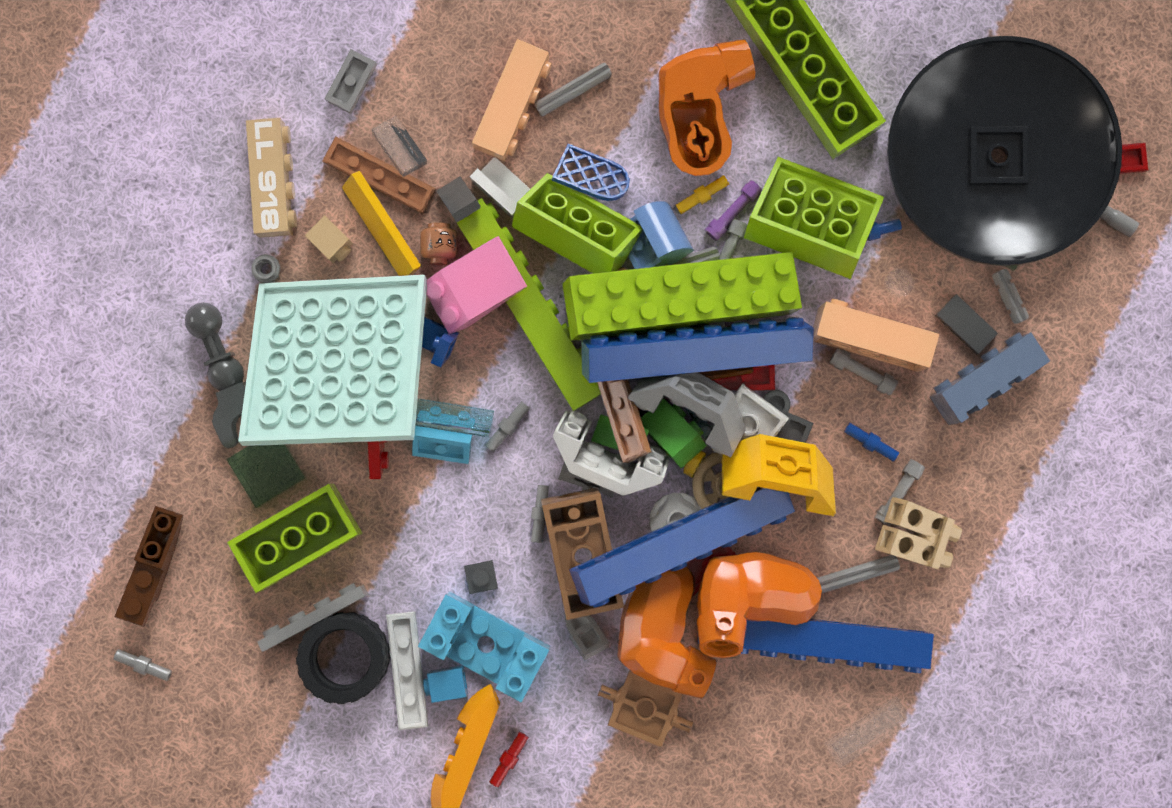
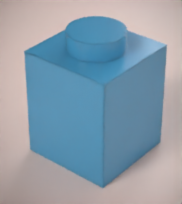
M463 665L431 670L427 673L428 678L423 679L425 695L431 696L432 703L464 698L468 695Z

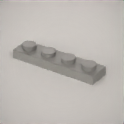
M355 583L341 589L339 591L341 596L331 601L327 597L314 604L315 611L305 615L304 611H301L288 618L289 625L280 629L277 624L262 632L265 638L257 642L261 651L264 652L314 625L316 622L369 595L364 584L356 587Z

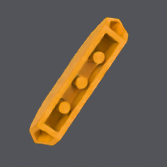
M491 684L476 692L467 701L458 715L457 720L465 724L466 728H459L454 743L459 746L455 756L449 754L443 771L448 772V774H435L431 788L432 808H459L500 706L499 698Z

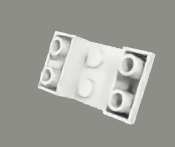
M565 411L554 431L553 438L570 473L623 496L662 483L670 461V457L662 448L651 446L652 453L639 458L637 463H623L620 454L611 453L598 443L584 441L592 421L579 412Z

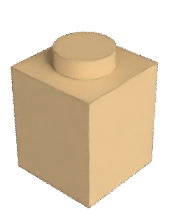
M325 215L305 235L332 263L336 260L339 262L344 260L351 252L349 247L353 243Z

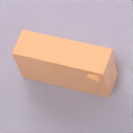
M831 299V302L826 301L818 308L813 324V342L841 350L844 349L847 352L916 372L930 368L939 338L938 333L848 308L847 302L837 299Z

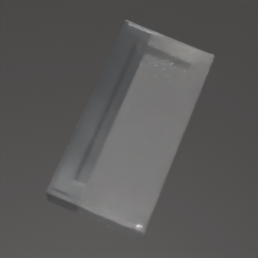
M397 116L372 129V134L402 177L427 164V159Z

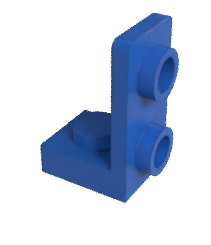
M424 317L422 348L434 353L431 363L441 368L450 358L459 332L449 334L445 326Z

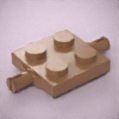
M629 670L624 684L618 691L602 684L597 695L613 701V711L608 721V726L659 747H662L667 733L673 727L689 733L690 727L693 725V721L677 716L678 705L683 694L673 692L672 689L655 685L634 674L631 670Z

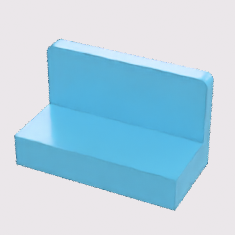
M420 412L415 426L412 456L469 464L475 421Z

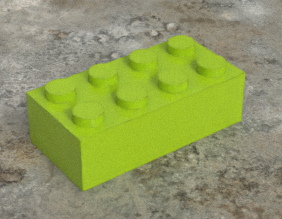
M327 484L227 543L255 593H258L361 535L362 531L336 485Z

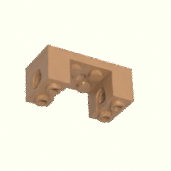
M595 487L541 499L566 619L570 620L624 608L622 595H619V593L610 597V601L600 607H593V605L589 606L582 603L569 569L582 564L575 560V553L580 548L589 549L592 554L591 559L612 550L601 494L598 488Z

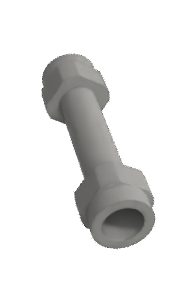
M737 219L732 220L726 231L729 236L720 253L719 260L731 259L739 239H744L747 228L746 223Z
M837 348L829 362L835 368L841 371L843 368L850 370L877 385V390L883 394L886 393L890 396L898 384V380L894 379L893 376L885 373L883 376L851 359V353L844 349Z
M909 460L902 470L905 473L886 505L880 506L874 518L887 526L891 525L884 522L892 497L904 498L914 480H919L925 469L923 465L915 460Z

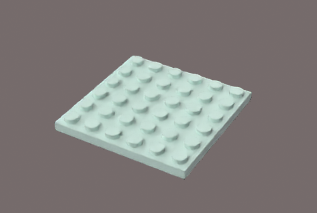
M425 275L259 283L238 442L242 446L414 440L427 292V278Z

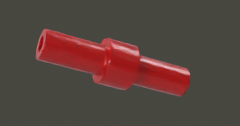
M519 731L509 749L504 750L499 758L500 764L489 781L495 787L499 788L508 771L514 769L519 760L517 756L529 738L526 734Z

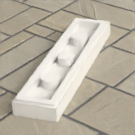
M416 611L387 614L386 619L399 730L428 727L420 648L418 647L419 637Z

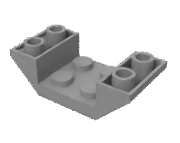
M698 372L644 377L639 381L628 397L637 407L654 413L664 397H669L675 405L686 407L695 412L700 419L714 423L715 426L705 443L710 445L715 452L725 454L731 458L746 430L733 392Z

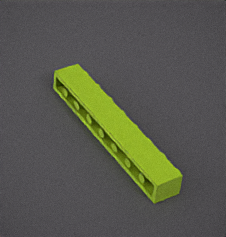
M481 198L477 200L481 206L480 209L456 223L473 250L499 236L528 286L507 300L506 304L573 411H576L601 396L598 383H589L582 375L581 347L576 349L572 344L568 325L566 323L562 325L559 323L555 316L559 314V311L551 298L547 301L544 299L540 292L544 287L537 275L535 274L531 277L525 267L529 263L522 251L520 250L516 253L510 243L514 239L507 227L505 226L501 229L495 219L500 216L490 202L486 205Z

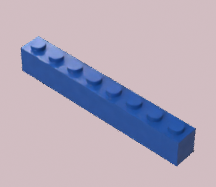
M790 317L786 319V322L761 320L759 324L749 325L745 322H735L731 324V327L706 325L704 329L693 330L690 327H680L676 329V332L666 333L663 330H650L648 334L644 335L624 332L620 333L619 337L608 338L606 335H593L589 340H581L582 375L589 383L813 361L814 328L806 323L803 318Z
M757 487L750 501L728 497L573 567L569 571L581 602L589 606L600 607L610 601L609 598L618 593L619 595L631 593L636 589V585L644 581L645 583H651L659 580L662 577L661 574L668 570L677 571L686 567L687 561L694 558H706L712 555L713 549L720 546L721 548H726L738 542L737 538L741 536L758 534L762 531L761 527L769 523L775 525L784 522L787 519L786 516L795 512L788 492Z
M810 619L808 622L798 625L774 621L746 620L747 627L741 654H748L749 649L760 650V655L766 657H777L778 653L789 654V659L805 661L806 656L818 657V662L835 664V659L846 660V665L864 667V662L875 663V668L892 670L893 665L904 666V671L911 673H921L922 668L931 669L934 634L930 632ZM697 630V639H696V641H697V643L699 644V636H698V630Z

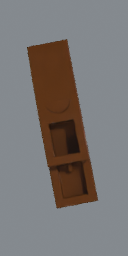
M155 506L135 555L134 561H136V564L114 616L115 618L145 627L154 601L159 599L177 545L183 514Z

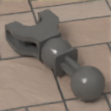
M201 302L189 308L185 315V326L192 336L202 339L210 357V360L204 362V366H209L207 372L208 380L212 387L219 391L215 393L218 399V407L214 411L212 423L222 445L230 449L235 447L239 440L236 432V423L238 418L242 416L246 387V382H243L244 370L240 362L233 357L235 353H226L218 334L222 327L220 311L210 303Z

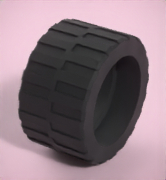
M355 612L336 613L316 622L303 635V639L297 649V672L299 678L304 683L303 685L313 693V696L330 704L353 703L368 695L385 676L390 662V647L384 631L382 632L379 625L375 621H371L369 617L356 614ZM334 631H352L358 634L369 648L371 656L369 669L363 678L355 683L347 685L334 683L323 674L319 667L317 659L318 648L323 639Z

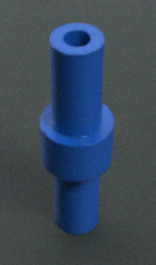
M900 219L880 224L874 222L868 240L879 239L883 234L902 230Z
M849 423L844 430V433L863 443L862 447L871 452L876 451L893 462L899 455L897 450L880 441L881 437L872 432L868 434L852 423Z

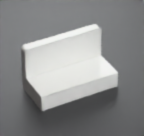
M493 158L481 171L477 168L470 176L471 181L512 219L514 218L517 202L530 190L527 185L497 158Z

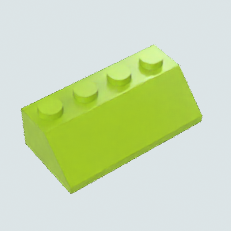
M548 173L517 202L512 223L513 228L593 274L618 271L623 266L643 230L639 224L586 194L552 181L553 176Z

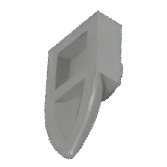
M565 615L566 626L570 633L569 638L584 661L609 647L610 642L591 615L567 620Z

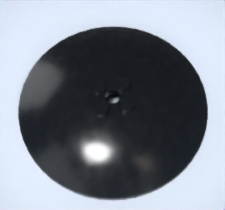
M1017 36L985 37L960 44L944 52L926 65L911 81L903 93L891 120L887 142L888 170L895 195L902 209L918 230L934 244L955 256L976 263L997 266L1021 265L1048 258L1066 249L1086 234L1099 220L1107 208L1119 180L1122 164L1121 131L1117 115L1106 91L1093 74L1078 60L1050 44L1035 39ZM992 150H1003L1006 154L1005 162L996 163L991 157Z

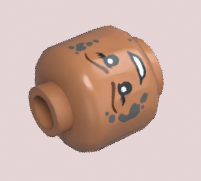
M448 223L427 224V228L423 229L420 233L421 256L429 259L431 265H447V260L453 259L457 255V232L450 228Z

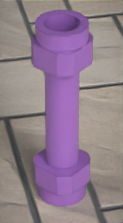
M750 180L741 189L742 194L718 220L713 219L704 231L713 240L718 241L726 233V227L750 201L754 203L762 192V188Z

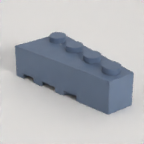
M1020 332L1005 340L1007 346L1000 351L996 347L981 356L983 362L974 367L971 363L959 370L957 373L960 377L950 382L949 379H946L934 387L936 393L931 395L930 399L948 425L962 423L969 418L968 415L988 405V399L991 397L994 399L1004 394L1013 387L1011 384L1021 382L1050 362L1031 332L1023 336Z

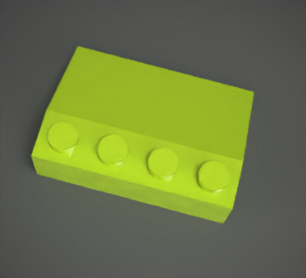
M777 157L750 215L744 238L781 253L793 252V256L796 259L851 279L884 197Z

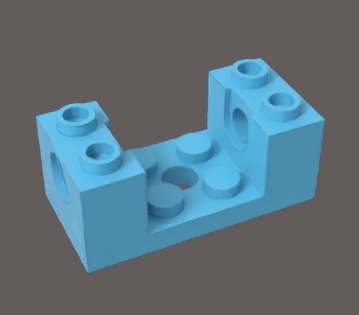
M448 592L444 596L418 645L419 648L443 661L448 657L497 684L495 689L521 703L550 650V645L452 592ZM488 636L493 639L494 649L491 652L485 653L479 649L478 641L481 637Z

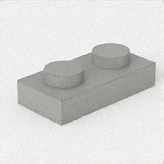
M350 49L324 98L326 102L352 114L377 66L376 61Z

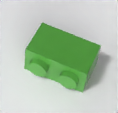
M663 399L655 412L648 411L641 417L643 427L649 430L648 435L682 468L707 446L701 438L704 432L693 420L688 423L684 419L686 414L679 406L675 404L671 406Z

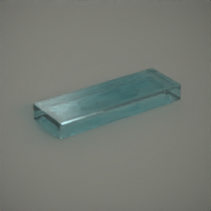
M417 399L415 426L489 438L494 419V410Z

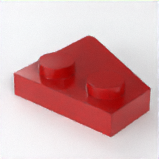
M387 441L367 442L369 479H381L384 469L389 467V452H385V443Z

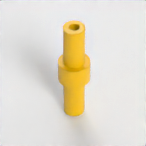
M723 175L707 186H699L693 190L694 194L675 206L680 214H683L699 203L703 205L711 200L712 195L730 184Z

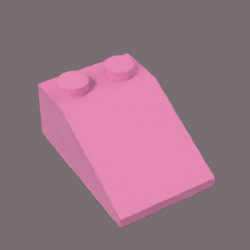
M498 236L427 279L426 295L446 330L451 334L468 328L528 286Z

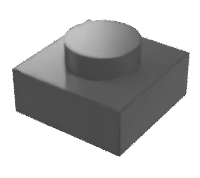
M493 560L464 566L469 594L498 589Z

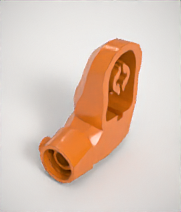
M744 39L716 43L714 47L694 49L675 57L663 65L659 71L658 109L660 124L672 161L685 173L694 176L710 175L721 169L731 155L732 140L723 119L719 92L724 88L729 91L755 80L754 61L749 45Z
M751 552L711 558L700 583L697 601L699 615L697 627L700 651L710 657L718 658L735 657L741 654L747 627L746 620L774 621L792 625L808 622L818 611L822 593L819 580L807 567L770 554Z
M687 565L677 571L668 570L662 573V577L657 581L645 583L644 581L636 585V589L628 594L621 615L617 656L618 660L629 670L647 681L670 688L673 692L702 699L711 684L717 662L713 657L705 655L691 645L686 647L681 642L685 629L686 612L695 591V577Z

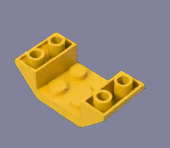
M758 434L740 440L731 458L722 454L723 496L750 501L757 487L804 495L807 512L828 516L836 514L833 467L816 445Z

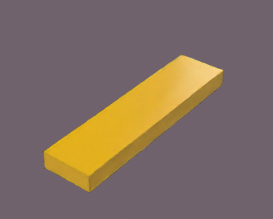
M358 171L351 174L342 186L345 194L399 276L413 275L421 267V264L362 173Z

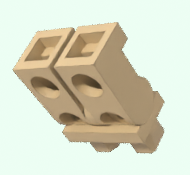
M892 497L884 522L913 531V534L883 525L875 550L938 570L939 567L949 568L953 555L945 551L948 540L957 542L960 539L962 528L955 525V520L910 501Z

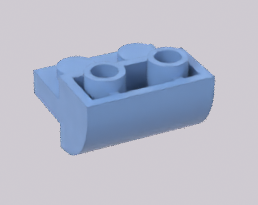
M652 202L633 211L635 216L630 220L639 224L643 229L628 255L634 269L658 267L666 263L673 265L694 251L667 202Z

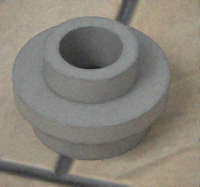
M264 254L258 256L253 261L251 270L253 276L258 281L271 283L278 278L281 267L275 257ZM265 264H270L271 271L268 274L262 273V267Z

